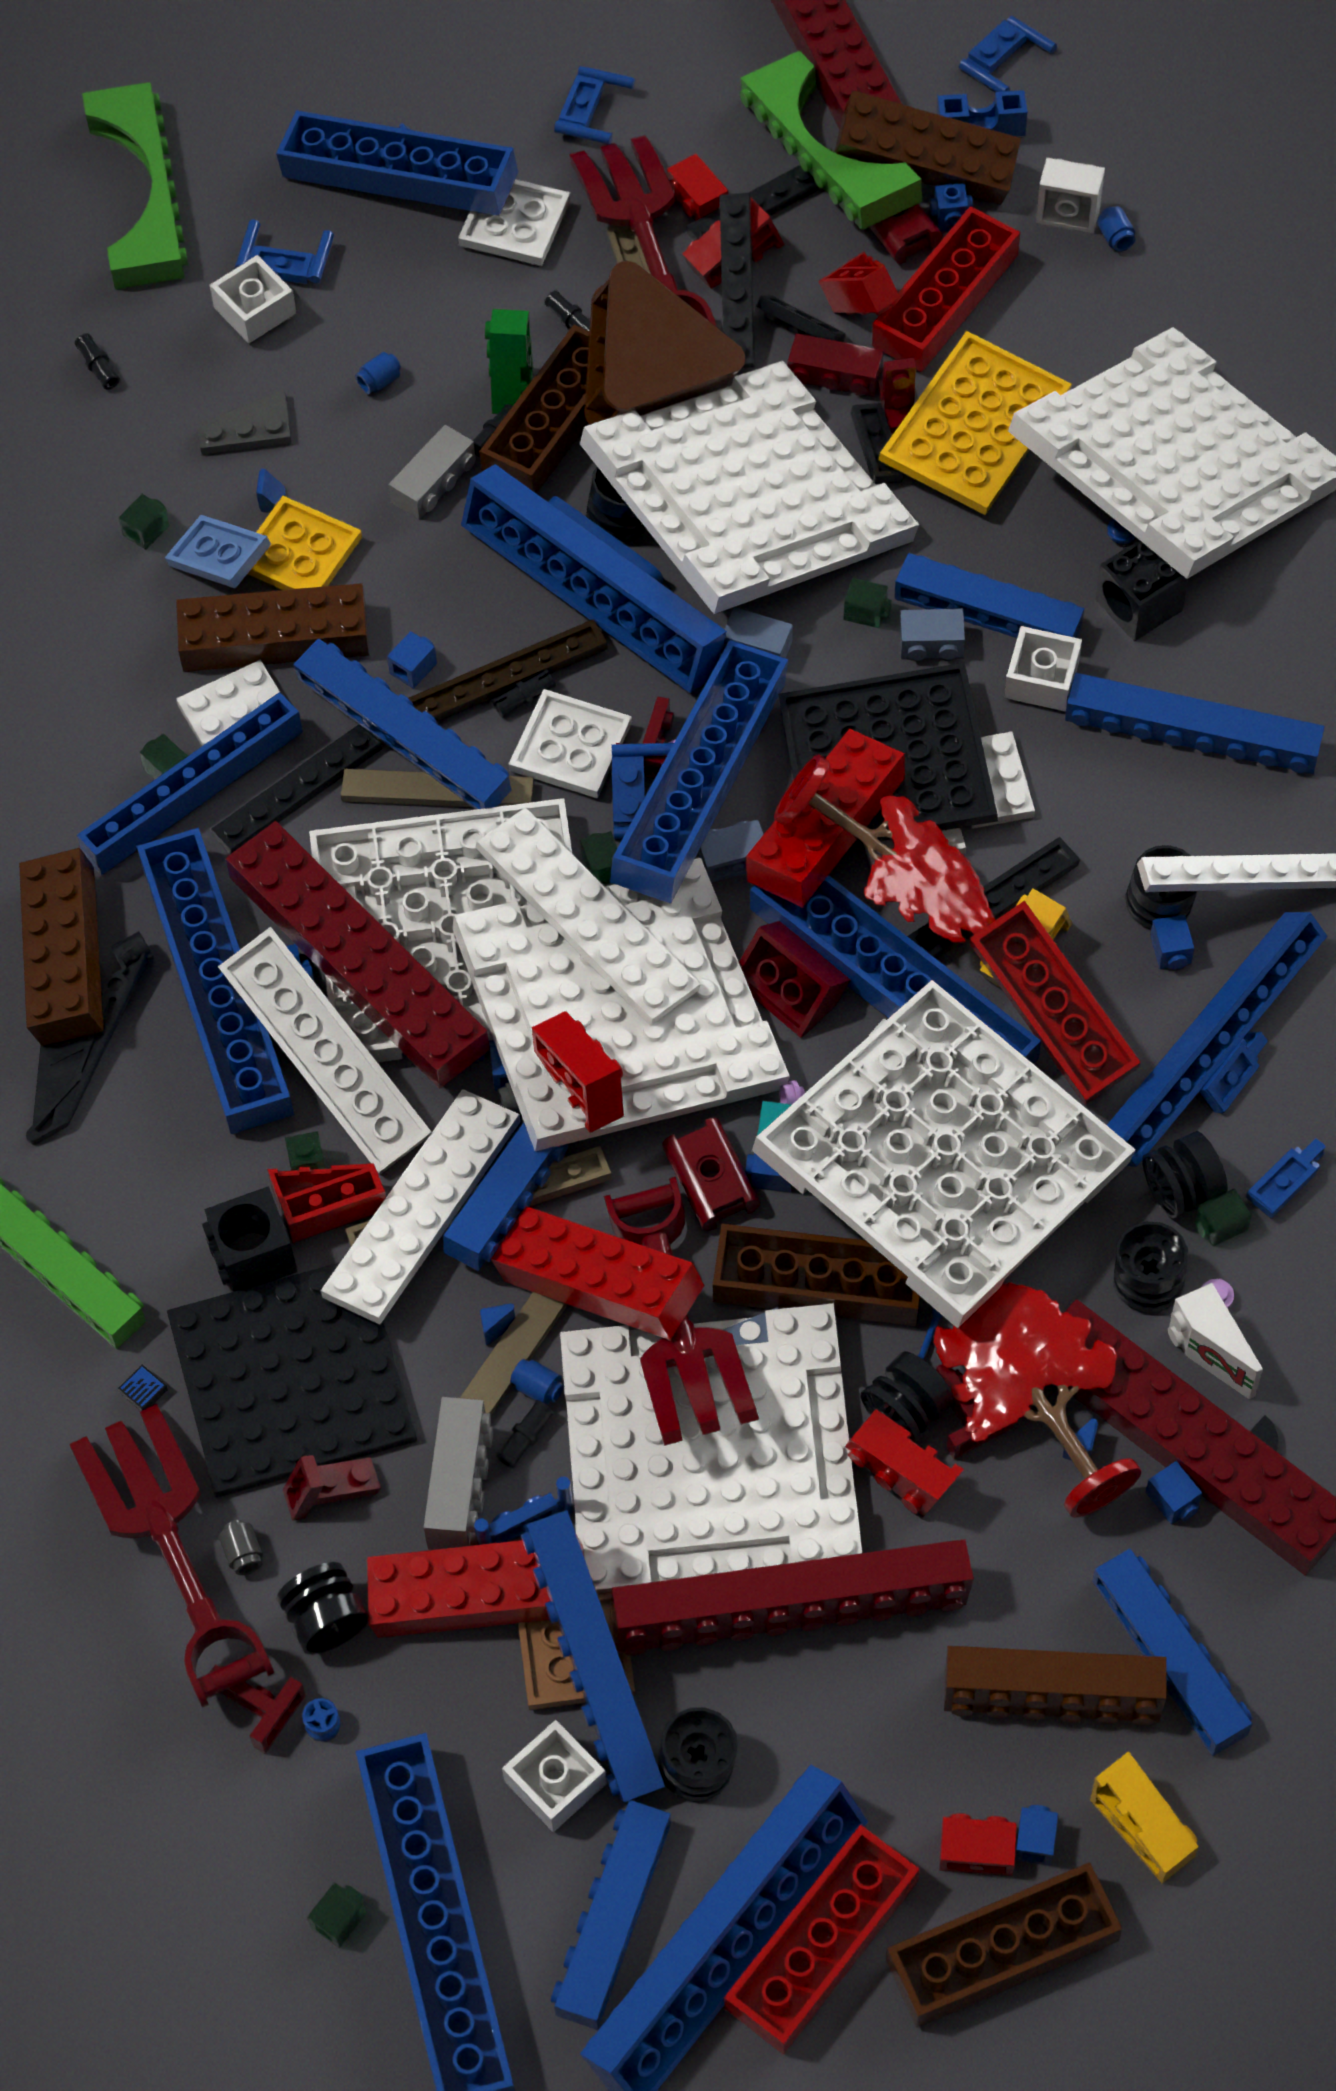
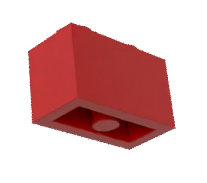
M696 153L667 168V177L675 198L682 204L686 215L692 216L695 221L719 209L720 195L729 194L728 189Z
M955 1813L951 1814L950 1817H943L939 1870L1013 1876L1016 1822H1008L1007 1818L1001 1816H990L986 1820L972 1819L970 1815Z

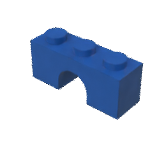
M1025 90L996 92L994 102L990 106L981 109L972 108L968 105L967 94L939 95L937 98L938 115L1015 137L1026 136L1028 112Z

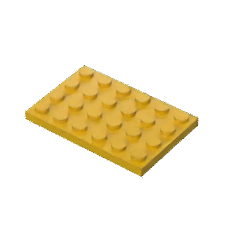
M966 331L880 452L879 461L986 515L1030 451L1029 448L1008 432L1014 413L1054 391L1062 395L1071 390L1072 384Z

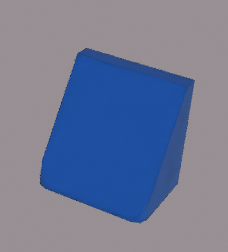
M261 469L259 471L256 491L259 510L261 512H271L280 498L285 496L286 489L266 469Z
M510 1303L480 1310L486 1345L496 1340L515 1319L514 1304Z
M1093 1418L1075 1434L1090 1457L1098 1427L1097 1419ZM1064 1449L1062 1457L1071 1460L1070 1456Z

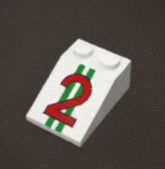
M1213 1283L1176 1298L1168 1328V1334L1172 1343L1176 1347L1180 1346L1185 1356L1246 1398L1251 1399L1255 1397L1263 1368Z

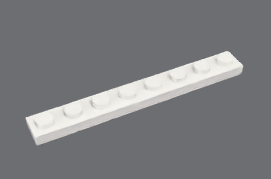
M1336 854L1141 857L1137 863L1145 892L1336 888Z

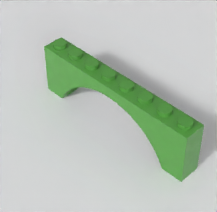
M800 50L740 78L742 90L739 92L744 106L750 107L755 113L757 120L769 128L771 135L783 143L787 153L793 155L799 161L801 168L805 172L808 171L814 177L818 187L824 188L835 205L838 204L844 210L847 218L850 221H854L861 230L922 202L921 179L906 163L877 164L853 160L827 149L811 136L801 120V113L809 96L816 89L815 67Z
M151 82L82 93L90 134L107 138L130 150L144 164L152 179L151 194L143 215L124 237L107 247L114 288L121 289L185 278L183 266L188 265L185 247L179 248V243H184L181 225L176 226L175 221L180 220L178 203H172L171 199L177 198L174 180L168 181L167 178L168 176H173L170 158L164 159V155L169 154L166 136L160 137V133L165 132L162 115L156 114V111H161L159 93L153 94Z

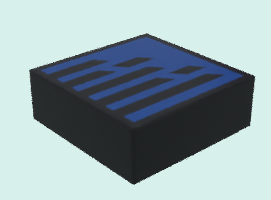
M141 1365L118 1390L136 1408L143 1411L151 1407L168 1388L165 1383L144 1365Z

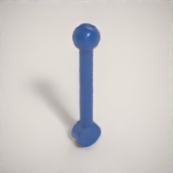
M935 1308L932 1309L933 1318L918 1354V1357L925 1360L935 1327H937L939 1319L943 1317Z

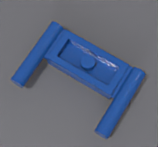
M1010 16L1007 21H1002L968 52V58L960 62L959 69L995 92L1010 91L1009 86L990 74L1020 48L1027 39L1050 54L1054 53L1057 44L1014 16Z
M579 66L577 76L558 121L555 123L554 132L610 145L613 137L612 133L588 128L603 94L604 83L633 89L635 78Z
M257 220L249 221L235 269L258 255L283 281L307 284L308 280H310L312 283H320L334 238L332 231H323L317 253L313 255L312 253L254 246L260 223Z
M674 743L612 745L614 839H623L645 798L644 756H667Z
M567 1477L557 1479V1499L553 1498L551 1492L543 1497L536 1495L528 1499L523 1507L513 1512L505 1511L498 1514L490 1524H488L486 1519H477L474 1523L477 1545L511 1542L520 1537L521 1534L526 1533L524 1527L526 1524L568 1510L569 1515L572 1514L573 1502L570 1480Z

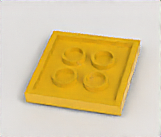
M282 496L256 532L267 536L271 546L247 574L282 590L329 586L362 539V531L286 496Z

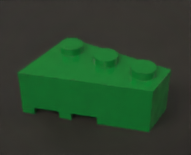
M492 309L491 321H486L485 339L488 340L487 358L490 359L488 373L489 377H491L492 414H498L505 404L513 406L532 381L533 355L529 311Z

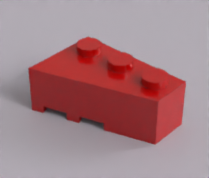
M751 198L752 259L757 262L763 258L761 253L772 246L779 249L785 244L771 217ZM720 220L713 223L702 237L693 241L687 247V250L682 253L689 267L710 289L722 283Z
M864 251L818 281L834 313H846L847 315L853 313H861V315L875 313L879 315L891 309V303L900 298L885 265L877 260L874 261L871 256L867 257Z
M564 1011L532 1027L534 1052L557 1084L561 1081L564 1083L572 1095L567 1100L572 1108L577 1106L581 1108L586 1116L584 1126L589 1133L624 1117L621 1078L623 1077L622 1068L617 1060H611L604 1052L598 1040H593L586 1033L583 1024L579 1020L575 1021L567 1011Z
M374 1163L332 1165L331 1169L310 1170V1167H299V1170L278 1171V1168L267 1169L273 1192L293 1243L374 1215L386 1199L385 1190Z
M876 1409L845 1445V1448L849 1450L848 1457L857 1466L862 1468L865 1466L875 1475L874 1478L881 1487L889 1491L892 1489L902 1498V1504L908 1510L915 1514L919 1512L924 1517L964 1469L956 1463L952 1468L935 1458L938 1454L937 1450L929 1445L925 1450L919 1447L910 1439L911 1433Z

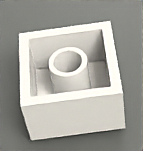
M1046 158L1039 186L1036 223L1094 234L1101 206L1105 168L1061 159Z
M258 255L210 284L214 308L248 343L256 340L296 314L293 290Z
M1021 626L1006 676L1004 698L1066 711L1074 675L1077 672L1080 661L1082 639Z
M557 1720L552 1722L502 1768L504 1782L553 1833L607 1784L605 1770Z

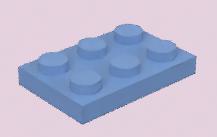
M200 515L166 555L165 560L170 567L236 588L271 546V542L265 535Z

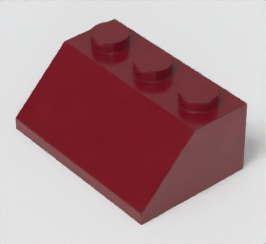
M780 921L760 926L739 961L753 998L800 1038L804 1037L836 1006L851 981Z

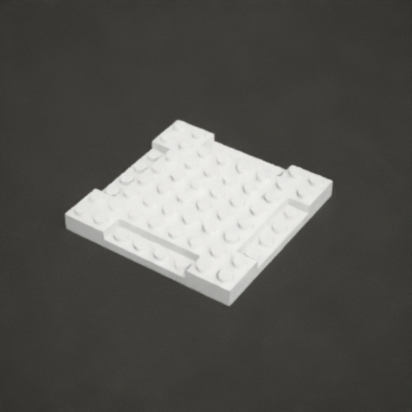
M1174 327L1135 347L1132 356L1068 392L1059 395L1054 391L1015 412L1008 430L1010 434L1186 579L1336 490V455L1332 454L1306 432L1296 437L1288 429L1284 428L1269 416L1267 412L1263 411L1244 394L1225 381L1223 377L1215 373L1213 370L1217 361Z
M784 361L735 376L732 386L639 416L633 410L585 426L580 440L581 447L713 614L913 542L919 526L917 521L885 483L876 485L814 411L816 400Z
M564 798L309 831L312 857L488 1031L489 1041L493 1040L452 929L454 915L512 901H517L519 906L530 904L476 849V842L526 807L572 853ZM325 974L329 1002L377 1062L402 1059L401 1053L403 1052Z
M701 858L694 859L671 904L616 884L605 886L701 983L698 992L651 1026L531 904L519 906L517 901H512L454 915L453 932L535 1152L779 1091L781 1085L788 1083L789 1073L767 1020L762 1021L721 920L722 909ZM564 1011H567L575 1021L579 1020L583 1024L586 1033L593 1040L596 1039L601 1043L604 1052L611 1060H617L623 1071L621 1085L624 1117L592 1133H589L584 1126L586 1116L579 1106L572 1108L567 1101L572 1095L562 1081L557 1084L534 1052L532 1027Z
M931 980L756 1137L752 1151L801 1194H804L807 1190L907 1275L906 1284L956 1328H959L1002 1286L1004 1280L1083 1203H1088L1129 1164L1135 1149L937 983Z
M834 1303L766 1310L768 1342L736 1345L759 1420L740 1425L714 1357L710 1356L704 1358L721 1430L702 1435L677 1367L667 1368L683 1441L666 1446L663 1443L640 1363V1358L645 1351L662 1339V1337L642 1330H629L628 1325L560 1332L576 1519L575 1530L584 1547L585 1561L596 1593L611 1592L613 1587L862 1553L852 1461L848 1457L849 1450L845 1448L849 1441ZM750 1318L696 1323L694 1327L723 1330ZM745 1322L740 1327V1335L745 1340H755L760 1335V1327L755 1322Z

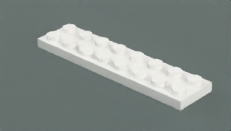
M526 807L476 842V849L650 1026L699 991L701 983Z
M271 927L218 966L223 975L369 1162L374 1163L379 1174H382L430 1136L432 1132Z
M462 1089L321 1289L322 1298L377 1324H381L521 1122L520 1115Z

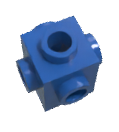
M965 183L935 186V198L930 199L931 217L935 216L937 227L941 232L950 231L970 206L973 207L972 196L966 195Z

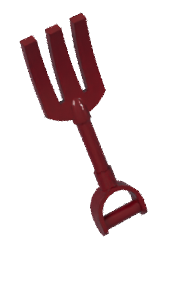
M646 135L630 140L632 150L646 179L650 191L648 194H644L635 173L615 143L600 146L601 157L606 164L619 201L613 202L600 173L587 153L583 150L569 154L571 165L583 185L597 221L613 226H630L631 230L636 233L650 274L716 326L712 311L705 299L696 293L678 289L674 276L669 273L652 227L653 220L661 216L675 202V195L662 163Z
M676 1177L669 1178L670 1184L611 1199V1195L604 1196L615 1236L674 1256L671 1244L681 1235L685 1225V1211ZM674 1204L671 1214L662 1223L653 1227L636 1228L628 1226L620 1220L621 1218ZM686 1314L671 1340L660 1339L646 1350L640 1358L664 1446L683 1441L667 1370L670 1367H677L702 1435L721 1430L704 1358L710 1356L714 1357L740 1425L759 1420L732 1333L716 1328H695L694 1324L689 1321L688 1314Z
M156 1404L140 1411V1414L172 1489L169 1492L163 1494L122 1420L105 1427V1430L136 1504V1507L127 1510L87 1436L69 1445L111 1535L122 1538L151 1536L152 1540L158 1543L186 1603V1613L195 1630L194 1635L186 1646L184 1663L192 1688L203 1708L209 1705L207 1699L266 1672L268 1677L275 1674L260 1639L250 1627L239 1621L221 1619L213 1600L207 1597L180 1540L177 1523L192 1510L201 1493L166 1420ZM227 1638L238 1639L250 1645L255 1651L197 1679L196 1667L198 1659L203 1651L216 1641Z

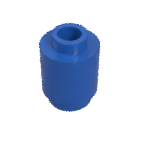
M1108 207L1104 209L1097 219V225L1108 245L1116 251L1129 249L1136 240L1135 230L1121 207Z
M381 352L361 366L359 372L355 374V378L365 393H377L400 377L399 370L401 365L393 354Z
M522 1359L516 1365L510 1378V1382L516 1385V1390L546 1405L550 1401L556 1402L564 1388V1385L561 1383L562 1376L535 1360L528 1361Z

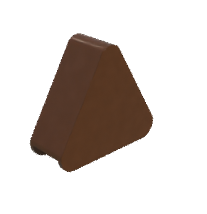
M631 261L619 262L611 270L605 284L594 292L591 300L585 418L588 424L591 425L633 410L639 416L723 389L744 366V351L741 346L637 263Z

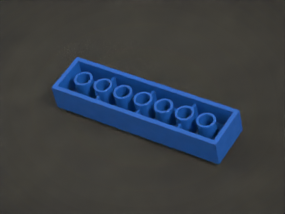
M296 110L276 153L284 178L500 216L518 174L515 153L512 147Z

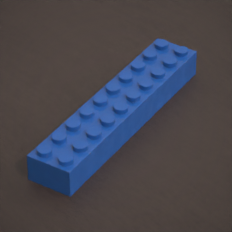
M496 464L470 479L461 522L462 527L590 620L594 619L599 627L689 693L708 681L720 658L727 633L725 629Z
M729 640L613 855L610 883L670 904L672 903L779 697L778 694L781 693L785 686L788 659Z
M199 827L137 846L142 868L230 1134L232 1135L294 1115L290 1094L268 1031L218 968L223 962L237 953L240 947Z
M829 875L803 908L756 885L750 889V910L768 924L777 921L783 923L851 980L848 987L887 1018H890L933 980L1032 1064L1039 1060L1041 1040Z
M427 1733L356 1751V1756L436 2091H515Z
M810 1764L802 1776L796 1780L794 1786L782 1801L773 1809L771 1815L759 1830L752 1835L735 1860L728 1865L726 1871L712 1889L705 1894L703 1900L692 1914L682 1923L680 1929L668 1944L659 1952L645 1973L635 1982L633 1988L621 2003L612 2011L597 2033L588 2041L580 2055L609 2091H657L722 2009L724 1997L860 1824L865 1826L868 1823V1820L841 1780Z

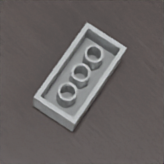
M442 1397L423 1527L428 1550L477 1545L474 1523L478 1519V1512L482 1513L484 1492L482 1491V1480H487L489 1460L486 1459V1447L491 1448L493 1427H490L491 1414L485 1413L484 1400Z

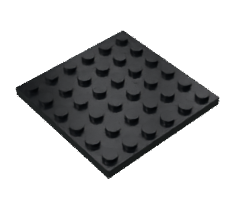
M965 662L778 694L793 780L815 755L820 754L826 758L846 732L852 729L905 753V779L891 796H904L912 801L919 811V816L914 817L916 822L932 820L936 822L941 831L998 821ZM882 808L868 824L867 828L877 829L884 822ZM885 836V837H877V839H878L879 841H884V840H890V839H891V838L886 837V836ZM857 838L852 846L864 843Z
M340 1262L167 1310L216 1498L289 1478L300 1457L314 1455L317 1466L349 1461L417 1441L384 1322L382 1321L381 1324H377L322 1298L321 1289Z

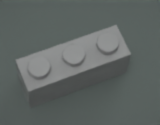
M445 424L388 484L391 503L420 520L427 511L430 512L435 508L439 498L446 491L452 490L457 479L465 471L467 472L473 467L476 460L474 441Z

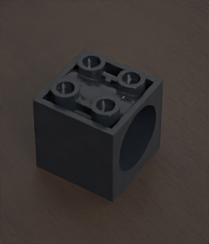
M1138 540L1100 564L1095 600L1135 642L1183 611L1188 579Z
M269 1186L204 1209L207 1222L202 1223V1227L211 1255L215 1259L223 1286L230 1284L232 1292L298 1272L291 1242ZM258 1233L267 1237L261 1245L252 1250L237 1251L229 1248L235 1239L245 1234Z

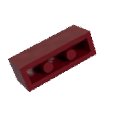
M796 333L787 366L802 384H811L831 390L837 389L857 395L875 397L878 380H880L883 370L884 350Z

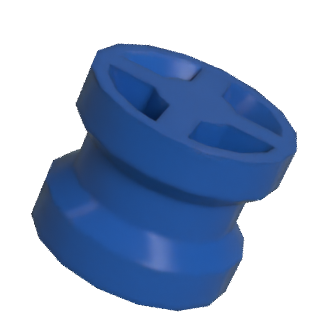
M318 1698L310 1701L305 1706L302 1714L303 1723L308 1735L312 1739L320 1742L329 1741L338 1734L341 1722L338 1710L333 1702L328 1699Z

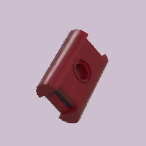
M919 203L869 226L897 263L906 262V256L927 246L931 250L936 248L943 237L941 231Z
M718 1118L706 1119L705 1127L678 1139L675 1134H672L662 1142V1148L702 1229L705 1231L717 1229V1221L744 1209L747 1214H750L758 1209L761 1203ZM711 1170L718 1172V1174L714 1177L709 1178L703 1176L706 1172Z

